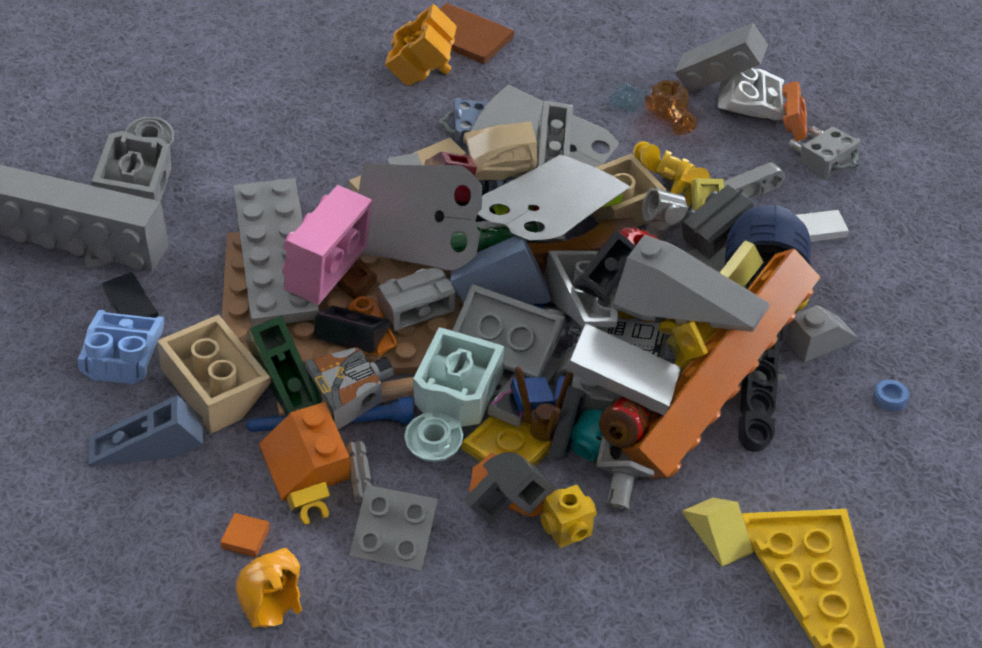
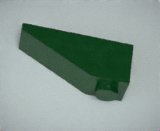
M282 315L249 328L244 339L252 356L271 377L269 388L286 416L291 412L322 403Z

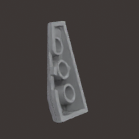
M644 234L627 257L613 301V308L642 320L655 321L656 317L675 319L677 324H685L689 320L708 322L710 327L753 332L768 310L769 303L675 245Z
M548 251L544 277L549 285L551 302L582 327L585 324L593 327H616L618 310L613 308V301L619 283L604 301L572 285L598 251Z

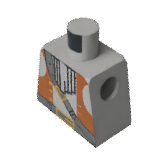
M356 347L305 361L306 370L322 403H326L337 430L378 405L382 401L380 381L394 376L393 367L386 356L369 363L362 350Z

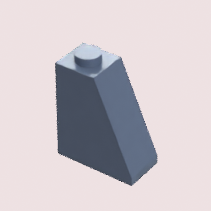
M517 235L477 252L476 257L468 264L459 269L450 270L451 278L448 280L454 288L455 297L460 296L463 303L472 284L527 304H546L552 301L549 285L526 240Z

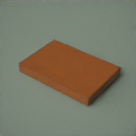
M445 3L440 8L457 26L454 36L455 41L451 51L482 64L489 61L514 37L513 29L452 4Z

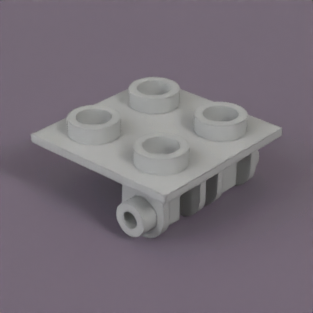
M366 485L349 556L422 570L431 529L436 526L438 513L435 512L438 499Z

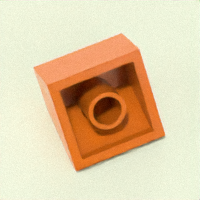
M325 402L291 412L259 443V448L282 501L287 500L288 495L295 491L326 482L328 487L350 479V456Z

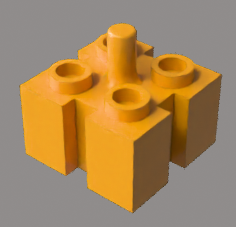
M432 4L418 14L415 21L407 22L394 32L391 41L393 49L388 52L385 66L405 85H412L417 81L422 82L429 75L430 69L433 71L437 68L441 73L448 74L451 70L448 62L451 57L450 52L455 41L454 36L457 26L435 4Z

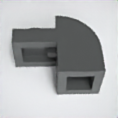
M505 452L492 457L483 465L489 474L467 495L464 501L470 509L492 524L512 502L530 514L555 487L544 473L522 456L513 452Z

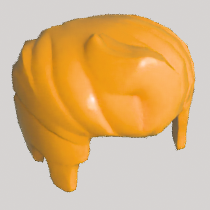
M286 547L252 560L240 571L236 578L235 589L238 601L253 628L283 624V616L288 610L293 609L296 615L302 611L299 600L300 592L297 586L300 575V563L295 555Z

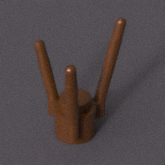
M519 366L515 367L516 380L524 410L523 421L530 424V433L534 438L541 441L553 440L566 391L572 382L574 374L567 371L555 406L541 404L532 410L522 369Z

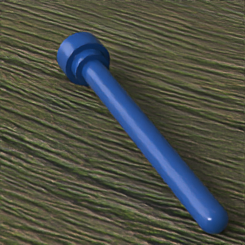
M412 396L398 397L399 401H392V405L373 407L349 423L393 419V422H401V425H407L414 419ZM287 416L251 418L247 421L246 428L250 432L271 431Z

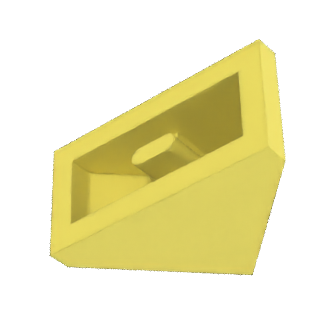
M710 498L682 511V514L722 567L753 553L752 544L738 502Z

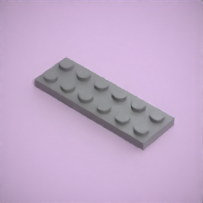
M278 179L233 185L252 327L281 315L285 324L315 320V315L319 313L317 304L284 290V275L282 274L286 258V250L283 248L287 235L292 231L295 232L303 221L296 179Z

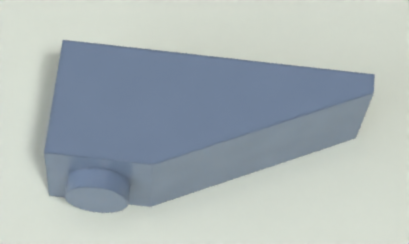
M176 395L90 436L88 465L97 466L175 458L203 445L202 416Z

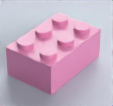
M339 185L329 195H324L321 198L318 207L312 213H307L295 232H290L285 239L283 248L286 250V258L282 268L284 290L317 305L322 302L367 248L372 199Z

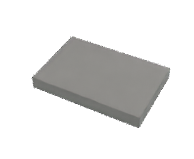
M472 284L453 331L504 346V369L515 373V367L519 366L524 377H544L567 320L558 314Z
M585 324L566 368L567 371L662 415H665L670 406L681 367L588 324Z

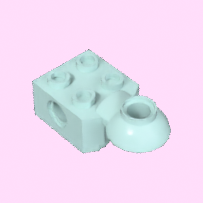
M441 327L438 328L413 378L414 404L423 414L414 418L409 423L404 437L408 449L415 457L433 463L447 460L455 455L462 445L463 431L461 427L480 424L503 374L504 346Z

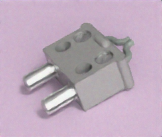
M814 126L810 127L808 135L813 137V139L805 144L800 141L795 142L794 138L789 141V147L801 153L800 161L820 174L822 179H828L840 170L846 168L854 170L858 167L856 161L859 155L860 139L853 138L833 126L824 132Z

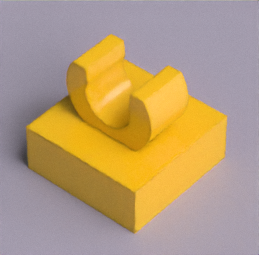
M326 482L292 492L287 497L291 511L300 509L299 519L304 525L310 523L307 515L310 508L318 509L322 519L327 518L329 515L328 507L322 502L330 496Z

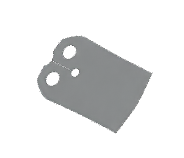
M508 84L485 106L472 130H480L496 125L531 122L537 139V128L543 101ZM572 115L570 144L574 145L577 150L570 152V158L593 167L603 165L617 148L619 142L608 130ZM597 140L604 141L609 145L610 150L606 154H599L592 149V143Z
M560 154L528 173L482 196V209L477 215L492 224L505 225L510 229V233L529 241L552 239L564 235L582 220L631 187L598 168ZM495 204H503L509 207L510 212L505 215H496L490 212L489 207ZM536 205L540 209L531 211L528 209V206ZM536 221L542 223L545 229L541 232H530L524 228V224Z
M363 163L358 194L372 199L367 248L362 254L397 259L445 270L459 269L476 257L480 232L476 227V217L482 209V185L470 171L460 165ZM460 185H466L471 192L470 201L466 206H459L454 199L455 190ZM438 210L444 213V219L440 223L435 220V213ZM456 231H462L467 237V246L462 252H456L451 247V236Z

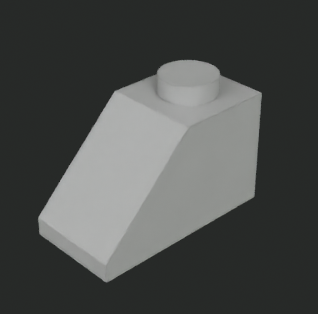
M816 305L796 314L795 318L789 323L785 341L804 362H807L858 340V337L839 316Z

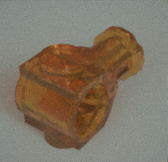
M663 80L652 86L651 94L645 97L646 107L649 112H654L657 117L670 121L672 123V130L678 136L688 134L696 127V117L687 111L689 102L688 91L678 80Z

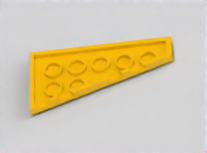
M847 509L742 513L754 552L815 648H885Z

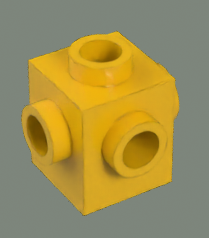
M576 484L566 489H557L544 499L543 513L540 515V519L545 532L548 535L551 534L558 547L562 548L592 536L594 517L597 515L593 500L589 496H585Z

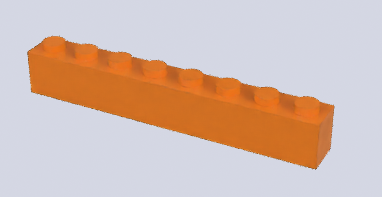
M795 248L775 254L747 289L769 303L768 310L754 331L717 328L705 343L708 353L704 356L693 358L678 377L670 406L665 415L652 410L650 413L651 423L645 435L634 446L622 448V451L632 462L654 470V476L650 477L651 479L669 478L680 469L682 458L700 443L702 438L700 435L705 428L719 418L721 415L720 409L724 403L738 393L740 382L746 375H749L759 365L758 359L763 352L770 349L778 340L776 335L782 327L788 325L795 318V310L798 306L809 299L814 293L813 287L821 277Z

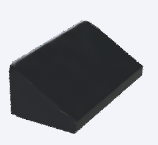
M616 230L572 285L604 301L620 281L627 257L636 245Z
M332 305L315 315L314 337L326 342L349 348L356 347L364 352L372 353L376 350L389 329L391 321Z

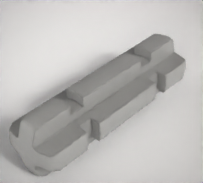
M362 441L349 442L346 450L350 456V478L354 502L362 504L366 485L372 486L368 458L366 457V447Z

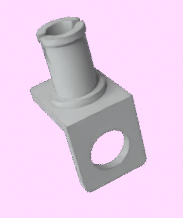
M602 436L596 467L613 474L606 505L629 510L634 479H638V477H653L654 470L629 461V457L622 451V448L620 457L616 460L613 459L609 452L610 443Z

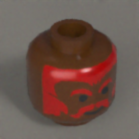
M620 396L615 398L601 413L599 429L603 438L611 445L618 448H629L638 443L648 431L651 423V414L648 408Z

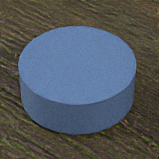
M883 380L876 385L873 398L881 408L888 411H899L907 405L909 391L898 381Z

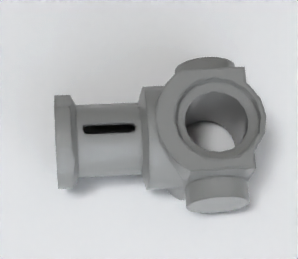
M649 188L642 203L643 220L646 222L643 230H646L650 235H655L657 239L662 241L665 232L671 231L672 227L680 226L685 217L688 207L684 196L666 192L662 188Z

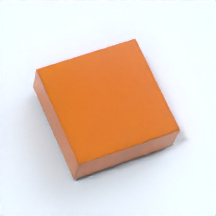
M234 513L220 541L221 548L257 557L270 529L269 521Z

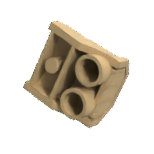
M531 122L496 125L480 130H472L464 134L463 141L467 143L469 154L477 166L475 173L477 180L518 178L536 168L537 141Z

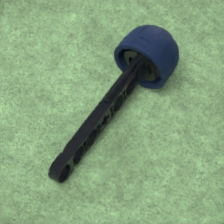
M777 205L751 208L738 218L728 234L725 265L745 240L755 245L763 261L762 265L745 285L746 289L750 287L777 253L795 248L807 263L811 264V239L808 229L802 220L787 208ZM783 327L776 335L778 340L770 349L764 351L766 353L762 359H758L759 365L755 369L765 374L767 383L757 381L753 376V372L746 375L742 380L740 401L742 416L739 418L738 438L741 445L748 451L759 452L764 450L774 438L775 418L771 416L776 410L780 341L783 340ZM750 400H760L764 404L766 411L759 412L755 410ZM755 428L759 430L763 435L764 441L754 440L750 436L748 429Z

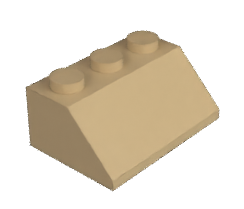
M219 314L157 340L161 370L186 403L202 416V423L210 434L242 420L271 383V377Z

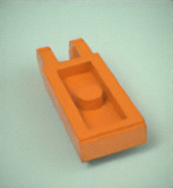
M793 81L787 83L782 88L783 96L787 98V102L783 103L785 111L783 122L787 133L792 132L795 142L807 138V111L805 99L801 96L799 82Z

